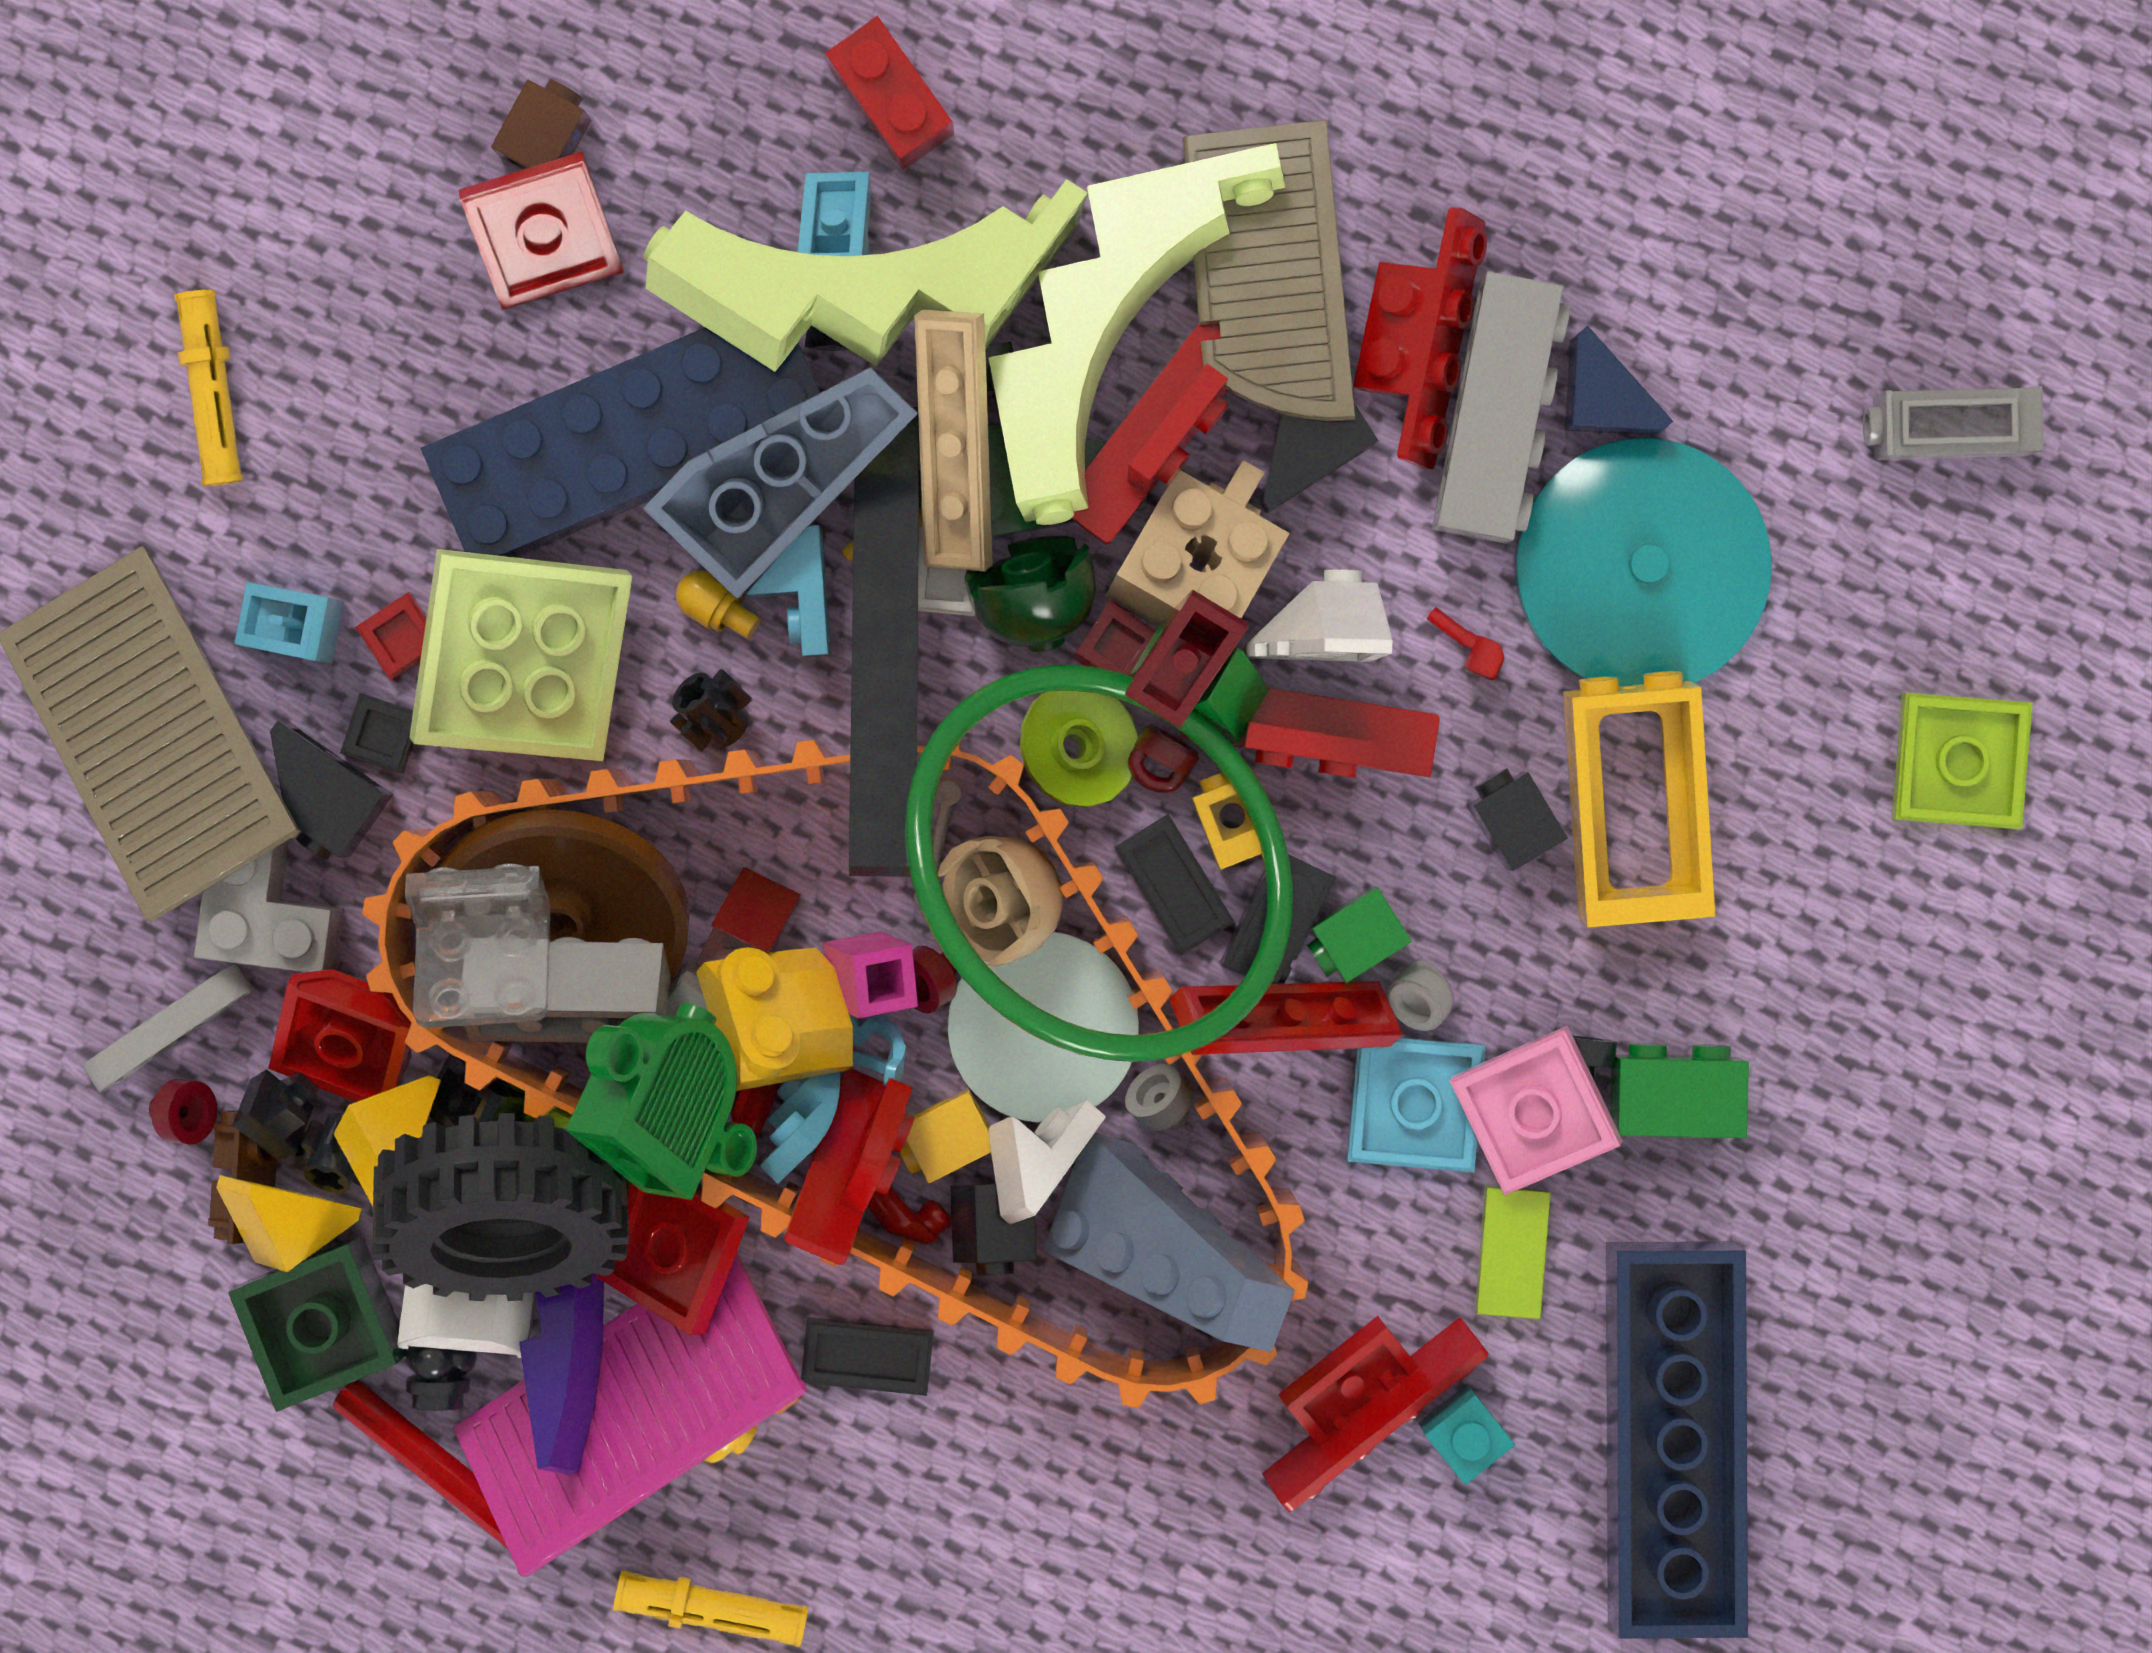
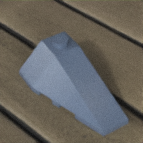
M869 367L689 460L643 509L738 599L918 412L872 367Z

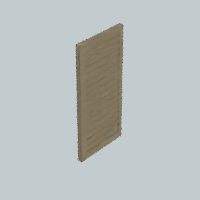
M138 547L135 551L0 632V643L147 922L155 921L300 833L146 547Z

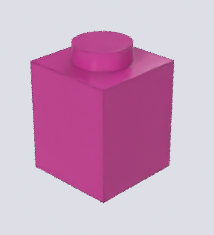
M882 931L822 942L824 956L835 967L850 1015L864 1018L918 1007L912 944Z

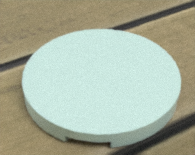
M1054 931L1043 947L1014 962L997 967L988 966L1020 996L1064 1021L1106 1033L1139 1034L1137 1008L1134 1010L1127 998V994L1132 991L1125 976L1105 953L1100 954L1094 945L1070 934ZM963 978L960 979L957 985L956 995L951 1001L948 1016V1038L952 1057L959 1073L969 1088L986 1104L1005 1115L1024 1121L1042 1122L1057 1107L1065 1110L1086 1100L1096 1107L1115 1091L1131 1066L1132 1062L1088 1057L1051 1045L1029 1034L1003 1017L987 1004Z

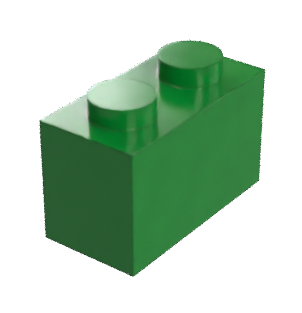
M1629 1043L1628 1055L1616 1054L1615 1067L1611 1068L1610 1115L1620 1136L1747 1139L1749 1061L1739 1057H1731V1046L1695 1044L1692 1045V1056H1667V1044Z

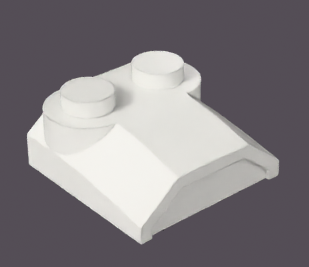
M428 1284L414 1289L405 1285L397 1342L398 1348L408 1349L409 1346L512 1354L517 1355V1358H521L519 1342L530 1339L536 1292L523 1293L522 1301H508L506 1295H487L484 1301H470L469 1293L454 1291L449 1296L442 1297L433 1295V1286Z

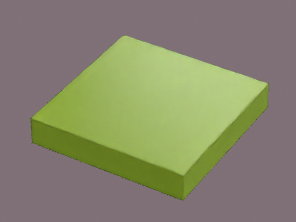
M1902 693L1892 819L2022 829L2033 703Z

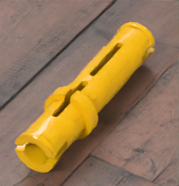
M211 289L186 291L174 295V300L177 303L184 350L177 353L179 366L186 367L193 423L202 472V486H217L244 481L240 469L234 416L225 362L231 360L230 349L227 346H222L215 298L217 294L216 290Z
M621 1570L613 1605V1611L636 1613L669 1621L668 1627L681 1629L682 1623L702 1626L758 1639L778 1641L779 1643L794 1645L800 1648L809 1606L785 1604L764 1598L691 1584V1578L679 1576L678 1581L644 1576L643 1574L628 1572L627 1570Z

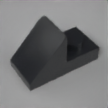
M449 1053L437 1076L441 1082L429 1113V1117L434 1122L448 1128L459 1125V1117L474 1115L478 1122L498 1121L499 1113H515V1121H525L528 1114L524 1113V1094L497 1082L481 1090L466 1084V1061Z

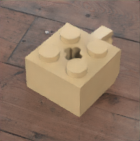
M1242 460L1225 490L1213 482L1207 486L1180 470L1162 495L1116 574L1105 597L1157 627L1161 621L1168 618L1170 612L1192 589L1239 618H1242L1290 534L1259 516L1261 510L1248 503L1265 472ZM1192 558L1198 559L1204 564L1202 572L1194 570L1189 566Z

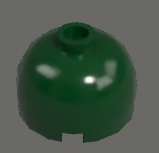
M1042 536L1020 540L1007 545L1010 557L993 563L986 571L966 570L964 581L977 619L994 638L1008 644L1028 646V649L1032 652H1045L1056 649L1065 642V637L1073 633L1090 615L1096 592L1095 570L1089 546L1084 543L1082 548L1078 550L1075 538Z

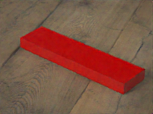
M1380 981L1271 984L1259 1003L1239 1024L1220 1038L1190 1052L1192 1055L1391 1047L1403 1034ZM1239 985L1180 987L1169 998L1180 1027L1210 1013L1225 1001Z

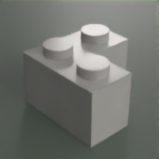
M288 839L202 891L194 958L300 972L336 970L344 908L281 900Z

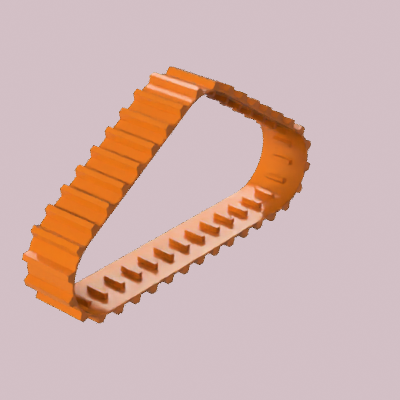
M807 740L797 742L792 763L766 766L758 751L744 749L728 752L723 773L701 776L692 760L674 759L659 762L656 778L653 783L634 785L626 770L604 769L591 771L586 792L568 794L560 779H533L522 781L517 802L505 804L495 791H470L455 796L452 819L436 826L434 829L403 830L393 841V845L402 863L393 874L386 894L367 897L364 900L362 915L379 926L378 946L382 961L366 975L370 991L393 994L400 1010L412 1022L405 1043L416 1053L438 1045L450 1054L466 1061V1084L481 1090L502 1079L525 1091L524 1113L537 1119L539 1115L545 1116L556 1108H560L573 1115L584 1090L567 1082L570 1071L559 1066L549 1073L509 1053L513 1045L510 1041H494L492 1044L486 1041H469L466 1029L455 1022L460 1017V1014L452 1007L442 1009L427 988L421 973L428 971L424 959L416 961L412 940L413 918L421 917L424 904L416 903V899L423 878L429 868L438 867L447 854L443 849L465 829L473 825L477 828L494 820V815L525 809L552 810L556 809V805L603 799L604 813L625 811L623 795L670 789L672 804L691 802L689 786L738 779L740 794L758 792L756 776L805 769L808 784L824 783L823 767L850 763V754L832 757L823 741ZM960 741L953 750L944 770H950L952 756L973 761L997 775L988 786L995 794L1000 795L1008 784L1026 802L1038 824L1025 831L1028 838L1033 843L1046 835L1072 877L1059 887L1065 898L1080 890L1106 932L1093 940L1097 950L1101 954L1114 946L1138 984L1139 988L1127 994V998L1134 1010L1149 1002L1166 1031L1179 1028L1180 1026L1173 1027L1161 1008L1173 992L1162 972L1154 970L1139 973L1127 953V950L1138 936L1127 916L1106 919L1092 895L1103 881V877L1095 863L1088 862L1073 865L1057 840L1069 824L1061 808L1042 811L1038 809L1032 797L1020 786L1025 765L1014 756L1009 755L995 764H991L979 756L963 752ZM917 746V753L922 754L925 746ZM1191 1052L1165 1058L1168 1065L1183 1057L1206 1097L1194 1103L1200 1117L1204 1120L1217 1112L1240 1150L1227 1158L1235 1174L1238 1176L1251 1168L1263 1187L1269 1203L1257 1206L1256 1210L1262 1225L1266 1226L1274 1223L1276 1230L1274 1264L1265 1263L1295 1290L1291 1301L1305 1299L1309 1282L1299 1262L1292 1258L1289 1234L1305 1220L1300 1205L1291 1189L1270 1187L1265 1178V1175L1276 1162L1274 1154L1260 1131L1245 1134L1237 1132L1231 1119L1242 1103L1226 1077L1205 1080L1196 1065L1202 1055H1192ZM706 1168L701 1178L703 1180L701 1201L717 1208L733 1194L762 1209L760 1231L776 1238L788 1227L798 1199L796 1195L800 1186L789 1181L783 1190L749 1172L735 1177L715 1174ZM858 1228L850 1251L851 1254L880 1268L879 1290L894 1297L906 1285L911 1283L939 1297V1320L953 1326L969 1312L998 1327L997 1349L1012 1356L1025 1343L1029 1342L1056 1356L1057 1379L1071 1385L1088 1371L1102 1379L1118 1384L1122 1405L1139 1408L1150 1391L1171 1392L1181 1389H1187L1200 1405L1216 1399L1218 1377L1233 1371L1246 1359L1267 1366L1278 1354L1275 1345L1272 1352L1222 1341L1202 1352H1199L1197 1345L1185 1348L1186 1357L1166 1361L1144 1360L1143 1352L1130 1349L1128 1357L1088 1342L1087 1329L1075 1324L1070 1333L1030 1313V1301L1019 1295L1015 1303L1012 1304L970 1283L973 1272L963 1267L960 1268L956 1276L912 1254L915 1243L905 1238L900 1247H897ZM820 1257L821 1261L833 1267L838 1265Z

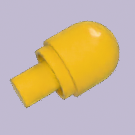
M707 570L691 571L677 585L676 601L680 610L687 617L708 630L714 629L717 632H721L726 627H729L744 638L750 639L761 622L759 616L741 605L743 595L737 599Z

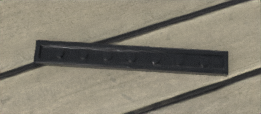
M918 414L854 479L849 876L911 877L906 854L905 820L911 780L917 766Z

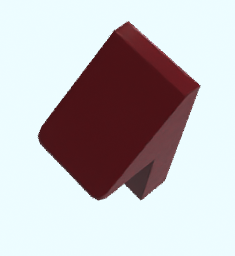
M1192 589L1168 615L1161 636L1129 682L1124 695L1181 728L1248 629L1249 623Z
M743 867L711 924L713 929L696 964L701 967L704 962L725 959L731 952L746 947L759 949L767 954L774 952L801 894L747 867Z

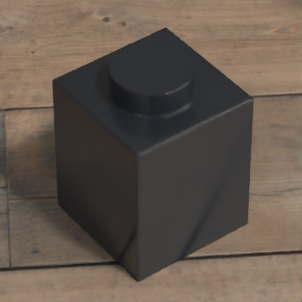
M1505 768L1474 787L1480 797L1467 804L1506 870L1514 871L1568 839L1529 772H1521L1512 777L1508 768Z
M996 1184L950 1186L954 1263H976V1275L1014 1274V1261L1037 1260L1035 1216L1011 1225L1005 1221L1000 1215Z

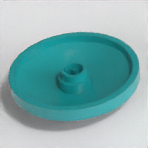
M1634 438L1604 444L1582 454L1561 468L1543 486L1533 500L1527 529L1525 532H1519L1515 553V581L1519 602L1526 621L1540 644L1559 664L1581 679L1618 677L1619 687L1644 685L1643 675L1653 672L1679 671L1682 672L1683 681L1695 683L1717 671L1743 647L1753 633L1766 605L1772 575V557L1767 529L1756 503L1744 485L1730 470L1702 451L1685 444L1656 438Z

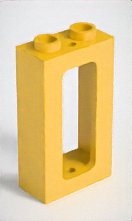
M1664 671L1647 673L1643 675L1644 685L1620 687L1618 677L1586 678L1579 680L1580 690L1563 691L1578 918L1587 928L1715 917L1702 690L1699 685L1692 681H1683L1682 672ZM1654 711L1659 715L1661 721L1670 876L1664 884L1658 886L1617 889L1612 887L1609 882L1599 724L1602 718L1609 714Z

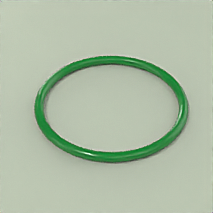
M1049 665L1022 670L999 678L962 700L943 719L931 735L912 777L906 804V854L912 885L931 933L960 976L987 1004L1013 1024L1051 1045L1079 1055L1125 1062L1160 1060L1182 1055L1206 1046L1239 1024L1259 1003L1273 982L1283 960L1289 940L1293 915V882L1285 838L1275 810L1264 788L1237 749L1214 725L1193 709L1181 728L1164 718L1162 719L1180 730L1197 744L1217 765L1234 788L1252 821L1260 843L1267 882V912L1258 952L1239 986L1225 1001L1210 1013L1192 1023L1159 1033L1127 1035L1087 1029L1064 1021L1040 1009L1003 982L974 950L953 916L938 877L932 837L933 807L944 767L953 750L969 730L985 716L1011 701L1033 694L1052 691L1097 693L1123 700L1159 716L1124 695L1129 682L1133 678L1132 676L1103 668L1081 665Z

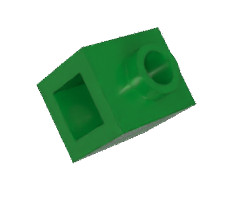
M1372 885L1315 921L1311 931L1316 939L1306 946L1326 977L1337 971L1341 979L1348 983L1411 943L1412 940L1379 888Z

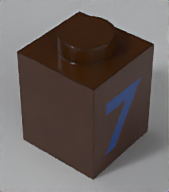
M527 79L491 148L500 158L522 170L574 154L592 121L586 111L579 107L583 97L552 79L548 80L545 88Z

